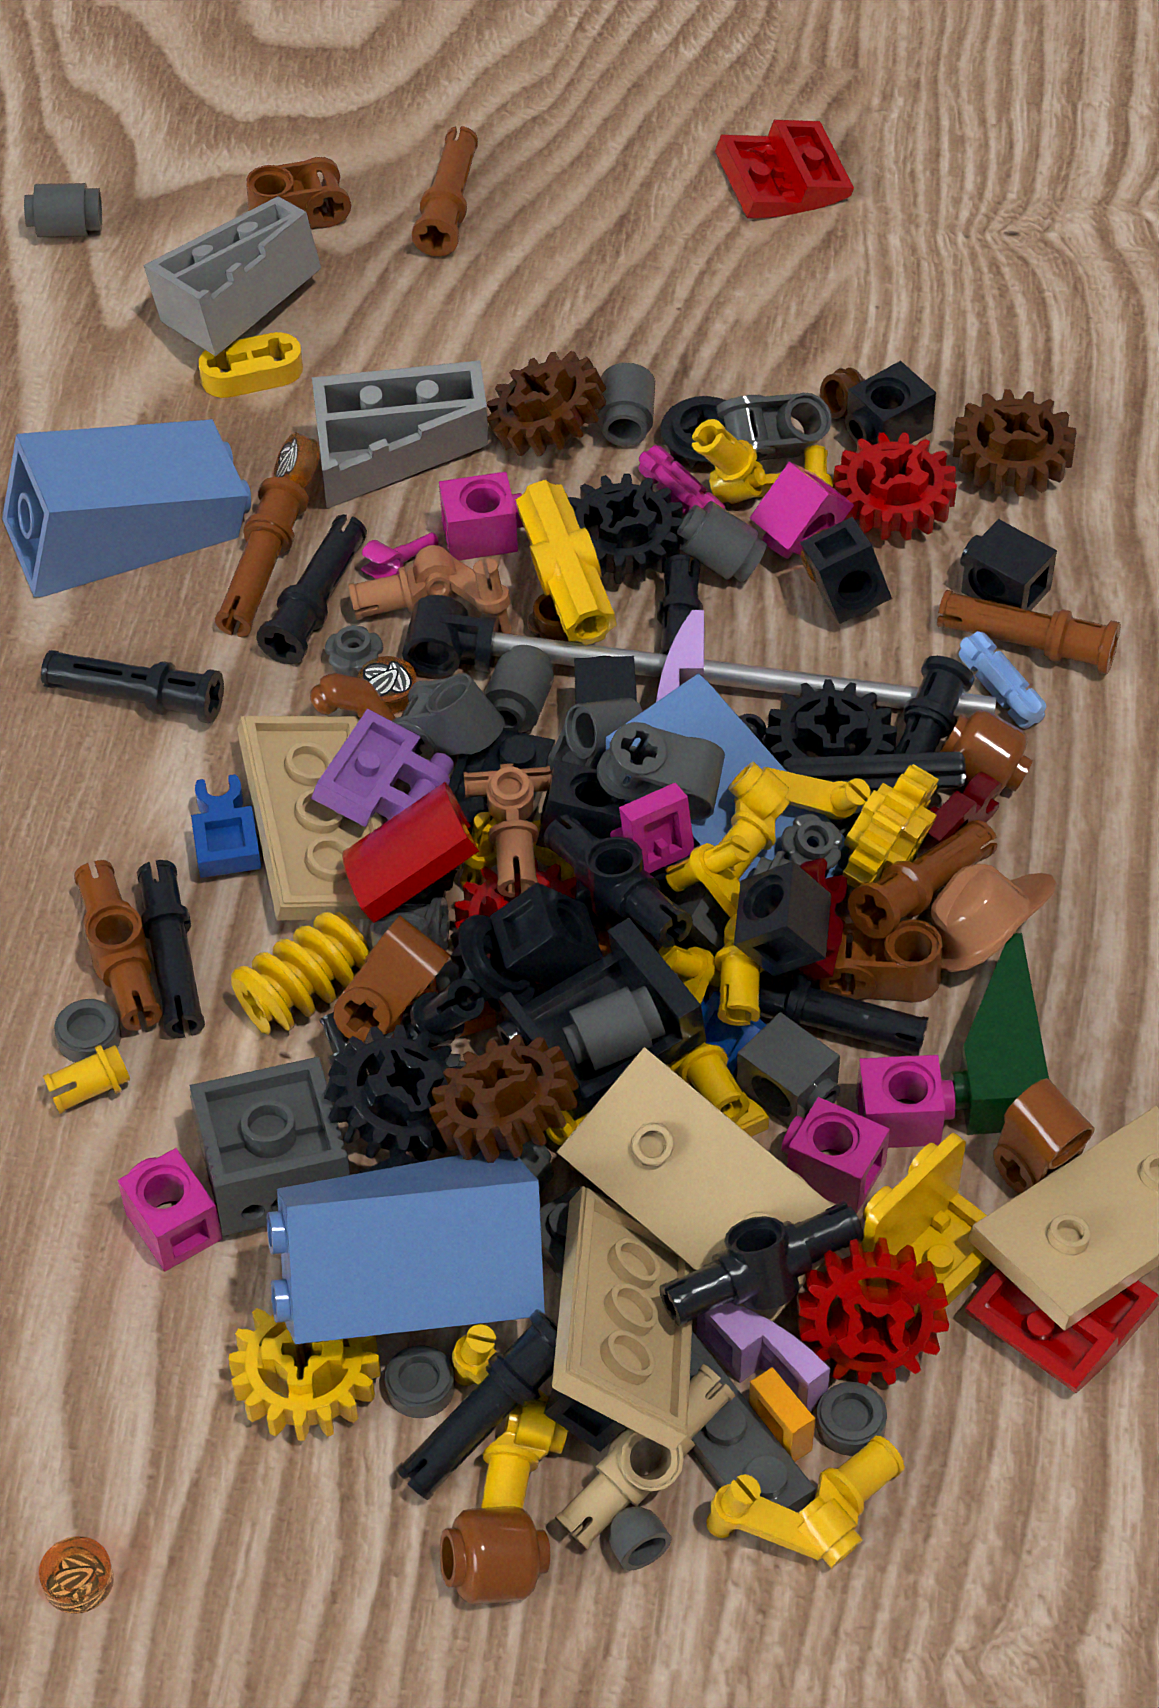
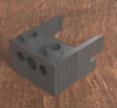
M319 1056L189 1085L194 1121L223 1236L267 1226V1212L278 1211V1188L350 1175L348 1156L344 1148L341 1132L339 1131L338 1123H331L328 1118L333 1104L332 1101L324 1099L327 1082Z

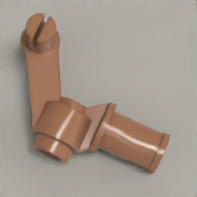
M430 545L421 549L416 555L413 566L405 571V567L398 568L399 574L348 584L356 620L403 608H408V612L411 613L413 612L414 604L420 598L429 595L450 597L455 592L474 605L479 612L499 615L501 631L506 634H510L512 631L507 613L511 599L509 590L501 584L497 561L489 558L486 559L489 578H486L482 560L476 562L473 569L455 559L443 547L437 545Z
M513 763L500 764L498 771L464 772L466 798L487 796L489 813L496 821L500 822L489 829L488 840L496 848L497 890L503 896L515 897L514 873H519L521 893L538 882L533 843L537 841L539 832L535 824L525 820L530 817L534 809V792H546L551 778L550 766L519 769L513 767Z

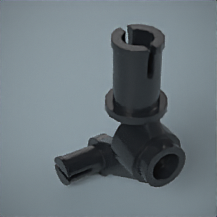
M460 978L451 982L438 993L427 992L419 996L412 1005L407 1006L404 1010L400 1023L405 1028L407 1039L416 1041L417 1037L425 1031L430 1033L428 1044L430 1049L451 1044L456 1037L463 1033L465 1022L478 1017L484 1009V997L478 998L469 1004L467 1003L468 998L481 991L479 986L469 979ZM334 1012L319 1019L333 1052L328 1057L331 1066L336 1055L343 1054L349 1039L337 1028ZM394 1031L384 1034L385 1038H391ZM364 1070L357 1077L358 1087L363 1086L366 1078L369 1076L367 1070Z

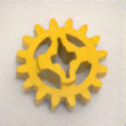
M913 764L909 765L905 773L900 775L894 788L882 783L878 791H873L844 841V845L853 850L848 860L850 862L842 874L847 878V884L857 888L866 882L876 883L880 880L883 870L894 862H911L937 817L935 813L926 808L931 802L930 798L937 789L938 778Z
M256 1308L252 1312L256 1330L238 1328L235 1336L239 1351L230 1353L228 1358L231 1375L235 1376L231 1379L236 1401H245L247 1418L254 1422L267 1414L269 1433L277 1436L286 1424L294 1425L298 1441H305L309 1432V1426L319 1424L327 1437L334 1435L333 1419L339 1415L352 1423L357 1421L359 1418L355 1400L372 1402L375 1392L373 1380L371 1379L381 1376L379 1355L375 1354L378 1351L376 1335L295 1344L285 1322L276 1323L273 1315L270 1316L265 1311ZM310 1351L311 1356L308 1360V1366L304 1367V1377L300 1380L299 1374L302 1370V1364L306 1363V1353ZM275 1392H281L285 1397H282L276 1394Z

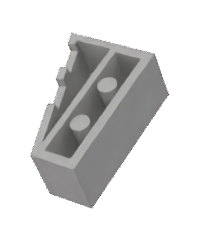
M279 196L143 265L160 321L214 356L222 352L321 269L307 213Z
M480 360L312 377L326 509L488 445L487 404Z

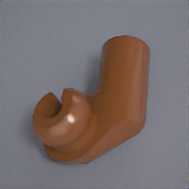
M332 673L323 676L320 679V684L314 686L310 692L312 705L319 713L329 715L340 708L355 711L361 719L365 711L369 709L390 721L396 718L374 686L366 679Z

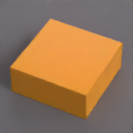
M773 1367L751 1380L749 1404L794 1462L811 1452L813 1448L815 1417Z

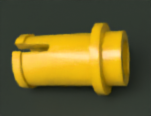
M100 1044L95 1047L96 1054L51 1074L43 1075L49 1092L71 1082H76L75 1088L52 1098L59 1114L110 1089H113L115 1094L122 1092L119 1085L131 1079L115 1045L103 1050Z

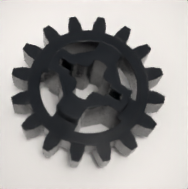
M624 473L621 483L613 484L608 476H601L600 488L594 489L592 486L584 483L580 486L581 499L568 497L580 529L586 528L590 534L602 577L606 572L614 573L615 583L622 584L625 574L633 573L639 582L646 581V569L652 568L654 571L662 574L664 573L663 566L666 558L680 554V544L683 537L679 536L677 531L683 520V506L681 502L671 503L672 490L667 487L654 492L652 478L648 477L640 485L632 484L631 475Z
M825 679L823 690L814 691L808 683L801 684L800 698L797 699L787 693L781 696L780 709H770L768 728L765 730V747L782 767L784 760L788 758L894 754L897 727L891 725L892 711L890 708L876 709L877 694L871 692L860 698L856 696V683L850 682L843 691L835 690L831 679Z
M396 1025L391 1038H385L377 1026L370 1027L364 1042L352 1036L348 1039L343 1054H337L328 1073L330 1079L324 1091V1099L335 1102L328 1118L331 1123H348L349 1127L343 1138L347 1144L356 1142L360 1138L368 1142L366 1157L373 1159L378 1154L380 1148L388 1150L390 1158L401 1152L411 1151L414 1158L421 1162L427 1161L433 1148L442 1153L448 1150L433 1118L430 1120L428 1117L429 1108H431L432 1103H435L432 1090L435 1087L448 1085L443 1074L446 1068L461 1069L464 1066L449 1067L446 1064L452 1052L449 1046L439 1048L436 1051L428 1047L430 1033L423 1031L416 1041L407 1039L403 1025ZM367 1069L369 1076L366 1078L364 1085L358 1087L357 1077Z

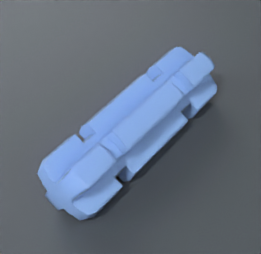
M977 631L970 637H965L960 643L959 657L971 671L978 670L975 676L991 695L996 697L997 702L1004 709L1011 708L1007 713L1015 723L1024 729H1028L1034 723H1040L1045 717L1044 711L1047 707L1045 701L1033 688L1026 690L1030 684L1001 651L994 653L997 646L984 632Z

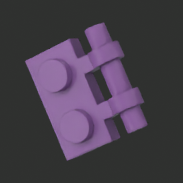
M367 709L318 780L311 799L366 827L375 812L390 820L442 783L446 782L449 785V774L454 768V763L449 756L443 753L434 754L430 761L415 754L414 752L421 736ZM397 778L410 785L411 790L408 795L392 787Z

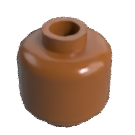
M985 710L976 711L969 718L960 714L951 734H948L939 751L963 753L966 762V780L963 788H966L972 778L981 771L1001 782L1000 790L992 799L999 796L1005 787L1016 792L1033 762L1032 759L1023 755L1027 746L1026 733Z
M503 1506L466 1509L455 1518L452 1528H447L442 1532L440 1539V1566L443 1580L447 1587H455L459 1596L468 1603L486 1604L524 1600L534 1591L539 1574L547 1573L549 1570L551 1555L547 1533L543 1529L536 1530L528 1512L520 1507Z

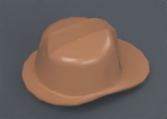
M973 864L962 867L936 895L930 907V921L941 935L942 940L941 969L949 972L968 970L983 963L998 952L1013 936L1018 927L1054 894L1057 883L1053 876L1046 873H1035L1009 880L992 865Z

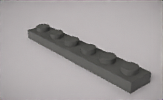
M579 1186L540 1208L542 1257L561 1281L569 1202L580 1190ZM692 1331L690 1380L698 1373V1369L705 1364L721 1378L718 1382L722 1385L724 1383L727 1384L736 1396L731 1401H728L691 1439L695 1444L691 1452L719 1488L731 1484L733 1479L736 1481L737 1476L747 1474L758 1481L761 1497L799 1512L815 1499L816 1488Z

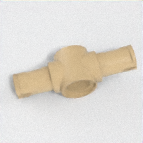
M703 1364L698 1369V1373L690 1380L687 1437L673 1451L659 1444L661 1457L655 1470L649 1474L639 1476L632 1469L630 1462L631 1450L638 1441L647 1437L627 1427L610 1443L608 1455L596 1466L600 1472L597 1477L562 1513L559 1512L555 1516L556 1520L566 1530L568 1529L571 1532L570 1535L586 1550L592 1545L591 1543L613 1521L614 1517L629 1503L635 1507L650 1492L665 1489L675 1482L682 1471L684 1457L695 1446L691 1439L728 1401H731L736 1396L727 1384L724 1383L722 1385L718 1382L721 1378L707 1365Z

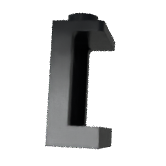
M630 918L607 930L611 947L610 954L522 1006L510 991L498 998L503 1022L497 1025V1030L504 1045H508L514 1035H521L525 1046H528L537 1037H543L549 1049L557 1045L562 1049L579 1086L578 1089L573 1091L577 1100V1106L574 1109L567 1110L574 1121L592 1110L638 1054L596 1072L593 1070L589 1060L577 1065L562 1028L573 1024L569 1013L570 1010L626 986L630 992L645 986L655 1004L666 1033L661 1037L651 1040L653 1047L648 1050L665 1065H668L707 1041L701 1004Z

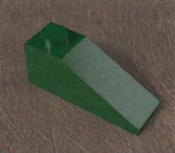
M1014 933L1005 943L965 1040L960 1071L950 1072V1080L953 1081L955 1111H964L967 1135L1001 1133L1005 1124L1004 1115L1011 1104L1033 1084L1046 1078L1049 1079L1022 933Z

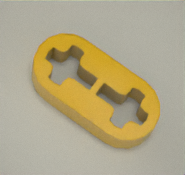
M275 332L235 340L217 356L205 350L199 358L202 387L212 396L228 398L291 384L300 378L303 372L301 344L297 338L290 334ZM274 358H281V361H274ZM228 369V372H221L220 370Z

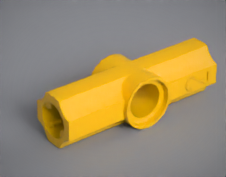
M547 480L530 484L522 496L515 499L521 521L531 543V546H529L542 590L545 596L551 595L557 615H559L564 633H566L569 642L578 641L586 646L605 639L606 634L617 626L615 613L600 579L602 577L601 569L590 535L586 528L580 529L575 512L562 484H551Z

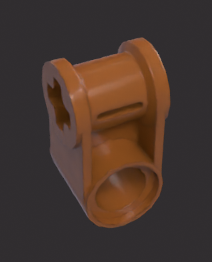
M314 157L305 161L282 165H264L255 168L246 178L248 211L279 196L307 213L311 229L332 227L340 224L350 214L352 205L348 193L339 186L341 176L337 164L326 157ZM317 172L322 173L324 178L322 182H320ZM323 201L328 211L326 213H324L321 208Z
M399 915L363 960L365 964L339 996L334 1006V1020L337 1028L347 1038L350 1039L354 1036L363 1042L370 1027L377 1026L385 1034L412 1000L415 1001L423 993L451 955ZM366 999L372 1001L376 1007L373 1009L365 1003Z
M839 916L845 922L842 942L839 947L833 977L819 979L818 983L821 990L857 1000L861 998L901 1000L910 1003L922 1002L936 993L941 982L942 940L941 935L934 926L925 921L915 919L900 921L897 929L885 938L875 939L859 930L852 921L851 916ZM849 934L853 936L852 943L846 942L847 935ZM846 973L852 974L851 981L849 982L845 980Z
M1050 1079L1040 1080L1025 1090L1004 1115L1005 1124L997 1146L993 1150L994 1162L1006 1183L1015 1192L1021 1194L1060 1166L1066 1165L1081 1155L1095 1128Z

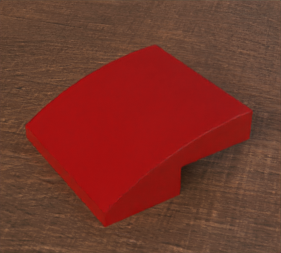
M774 119L768 136L721 134L715 149L717 157L747 218L782 217L819 209L850 197L854 190V186L820 121Z
M446 782L343 851V864L349 883L361 910L373 923L479 852L468 831V828L471 826Z
M997 1268L965 1307V1313L1071 1391L1077 1393L1104 1368L1159 1305V1294L1137 1280L1064 1331Z

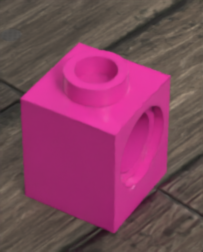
M789 461L749 518L766 531L761 540L767 543V546L787 559L793 553L805 557L800 542L842 522L854 504L815 473Z
M507 472L439 481L441 521L448 553L459 561L518 552L517 528H523L524 526L518 513L515 499L522 496V494L511 493Z
M938 1055L859 1058L856 1088L858 1115L890 1128L888 1148L926 1146L929 1143H934L938 1146L942 1140L944 1120L955 1118L953 1081L941 1079ZM908 1099L916 1102V1104H903L897 1100Z
M818 1097L806 1118L797 1115L793 1119L784 1136L781 1151L788 1154L787 1167L800 1175L823 1198L835 1204L845 1201L848 1207L851 1206L855 1213H858L886 1165L890 1128ZM832 1149L837 1150L843 1154L832 1156L824 1154L821 1151Z
M177 1148L158 1158L152 1157L141 1161L131 1169L129 1174L118 1179L125 1213L164 1272L223 1239L215 1203ZM164 1202H178L176 1205L169 1208H156L158 1205Z

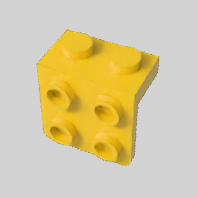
M951 1133L938 1146L934 1143L927 1144L913 1159L908 1169V1175L893 1189L888 1185L882 1187L870 1199L863 1212L865 1228L864 1239L861 1242L864 1252H873L879 1237L886 1238L889 1253L892 1255H897L907 1244L912 1246L917 1261L916 1266L926 1261H931L934 1265L938 1280L936 1283L944 1284L948 1304L955 1300L992 1263L968 1241L972 1225L987 1215L958 1193L966 1141L956 1133ZM918 1304L914 1306L915 1316L907 1321L909 1325L913 1323L916 1317Z

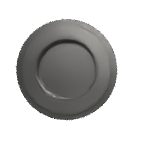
M82 999L73 1002L59 1013L55 1021L54 1031L58 1047L68 1060L75 1063L96 1054L95 1047L100 1044L103 1050L114 1045L118 1048L121 1041V1029L115 1010L109 1004L100 1000Z
M425 1345L411 1346L398 1352L390 1360L385 1371V1385L389 1402L399 1413L411 1418H428L443 1411L451 1402L455 1391L454 1371L448 1357L440 1350Z
M843 1382L834 1385L822 1395L818 1403L816 1417L818 1435L822 1442L834 1452L853 1456L864 1448L874 1436H884L887 1421L886 1405L882 1397L865 1384Z

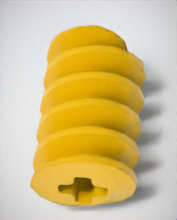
M324 912L315 918L313 927L308 925L296 929L293 934V941L289 939L277 941L272 948L273 955L268 952L257 954L252 960V969L248 966H239L234 969L231 974V985L242 1008L262 1033L270 1034L269 1022L273 1019L283 1029L290 1031L295 1026L290 1008L295 1006L302 1014L311 1017L316 1011L310 996L314 992L326 1003L331 1004L334 1002L336 995L331 981L336 979L346 989L354 978L352 967L356 966L360 970L365 964L363 960L370 950L361 932L344 914L335 912L334 915L330 912Z

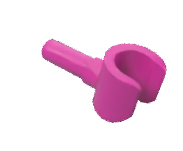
M431 532L394 549L378 540H372L362 550V555L371 561L364 565L361 571L375 579L399 574L398 568L403 567L404 562L416 556L424 547L438 545V538L435 533Z

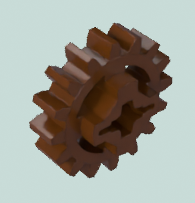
M570 351L560 360L556 352H550L546 362L539 364L535 358L529 360L528 366L521 370L513 369L509 372L513 379L509 384H497L495 390L499 398L487 402V407L491 412L487 416V422L505 450L513 447L518 456H523L532 447L537 456H542L548 445L554 444L558 450L564 449L565 442L572 437L579 439L583 437L584 434L581 426L584 423H597L599 418L595 409L606 406V400L602 394L606 390V386L588 357L579 360L576 353Z
M1004 389L1001 400H995L993 396L985 393L982 395L981 407L968 403L965 405L964 417L956 418L952 456L960 458L958 470L961 473L975 471L973 484L977 487L990 481L994 483V493L999 495L1006 486L1014 487L1017 496H1024L1026 486L1033 485L1035 489L1042 493L1046 491L1048 478L1060 483L1064 478L1065 468L1072 467L1076 446V428L1068 427L1070 415L1067 412L1053 414V400L1048 399L1041 404L1035 403L1034 392L1028 391L1022 399H1015L1010 389Z
M514 1035L508 1045L498 1046L494 1039L488 1041L486 1053L480 1056L467 1051L463 1054L466 1065L461 1069L446 1068L443 1074L448 1085L433 1088L432 1095L436 1105L429 1109L450 1151L459 1148L465 1160L472 1159L482 1151L487 1163H494L501 1151L509 1150L514 1158L520 1157L523 1151V1144L529 1141L543 1146L547 1143L543 1132L548 1127L563 1129L567 1123L561 1111L576 1108L577 1100L573 1091L578 1089L579 1086L569 1062L566 1061L562 1049L558 1045L549 1049L545 1039L537 1037L528 1046H525L521 1035Z

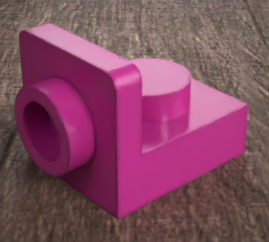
M676 783L619 807L622 827L613 830L610 833V837L629 838L636 842L642 849L644 870L648 873L654 872L691 854L694 849L688 796Z

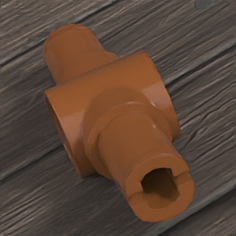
M106 860L94 861L98 878H93L89 864L86 863L77 868L74 873V880L79 887L87 911L84 915V926L94 971L106 986L112 988L124 1028L130 1031L141 1030L137 1016L138 1011L143 1012L147 1027L153 1026L161 1019L162 1009L159 1003H157L149 979L152 965L149 959L141 917L128 902L122 900L114 876L115 871L110 862Z

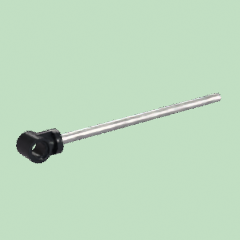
M429 595L420 598L414 604L402 651L403 660L411 670L430 678H443L452 675L458 669L460 663L475 665V671L491 673L495 657H501L516 645L537 647L549 656L553 664L574 666V658L603 655L612 657L634 656L635 674L661 677L664 663L668 654L591 644L585 646L583 643L499 633V615L483 613L481 618L470 617L468 610L462 603L443 595ZM704 659V678L709 684L800 696L801 684L808 683L814 691L823 690L825 679H831L835 690L843 691L850 682L856 683V696L862 698L866 694L874 692L877 694L876 706L904 709L906 702L915 698L919 687ZM962 693L954 715L959 716L962 714L969 718L971 714L979 710H985L994 715L996 697Z

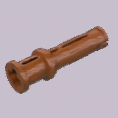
M465 126L460 127L458 140H455L457 128L452 127L448 130L434 184L423 193L420 200L422 216L416 220L412 229V241L415 246L430 256H446L456 249L459 242L457 226L463 222L467 213V202L463 193L474 153L478 147V137L473 130Z
M270 477L265 479L259 487L258 498L260 503L256 513L246 520L243 529L244 538L247 542L220 611L217 612L215 617L217 627L228 635H233L237 621L241 622L237 631L238 637L247 636L251 632L253 620L278 556L284 554L292 547L295 537L293 532L294 523L297 516L302 515L306 511L309 501L307 492L292 480L283 477Z
M946 590L943 594L938 613L943 615H939L937 618L938 627H946L973 634L977 631L984 632L989 638L1044 650V656L1049 657V660L1059 663L1062 658L1096 665L1098 672L1108 674L1111 669L1121 628L1120 622L1111 620L1108 625L1073 618L1072 612L1065 609L1055 611L1052 616L953 593L950 590Z
M972 820L955 832V834L943 840L913 862H894L883 870L879 881L876 883H863L851 891L848 898V910L852 921L865 935L875 939L885 938L897 929L901 918L904 916H917L926 910L932 901L935 891L944 885L946 886L952 876L962 867L976 864L994 854L997 849V843H990L982 849L981 847L997 838L995 832L987 823L980 820Z

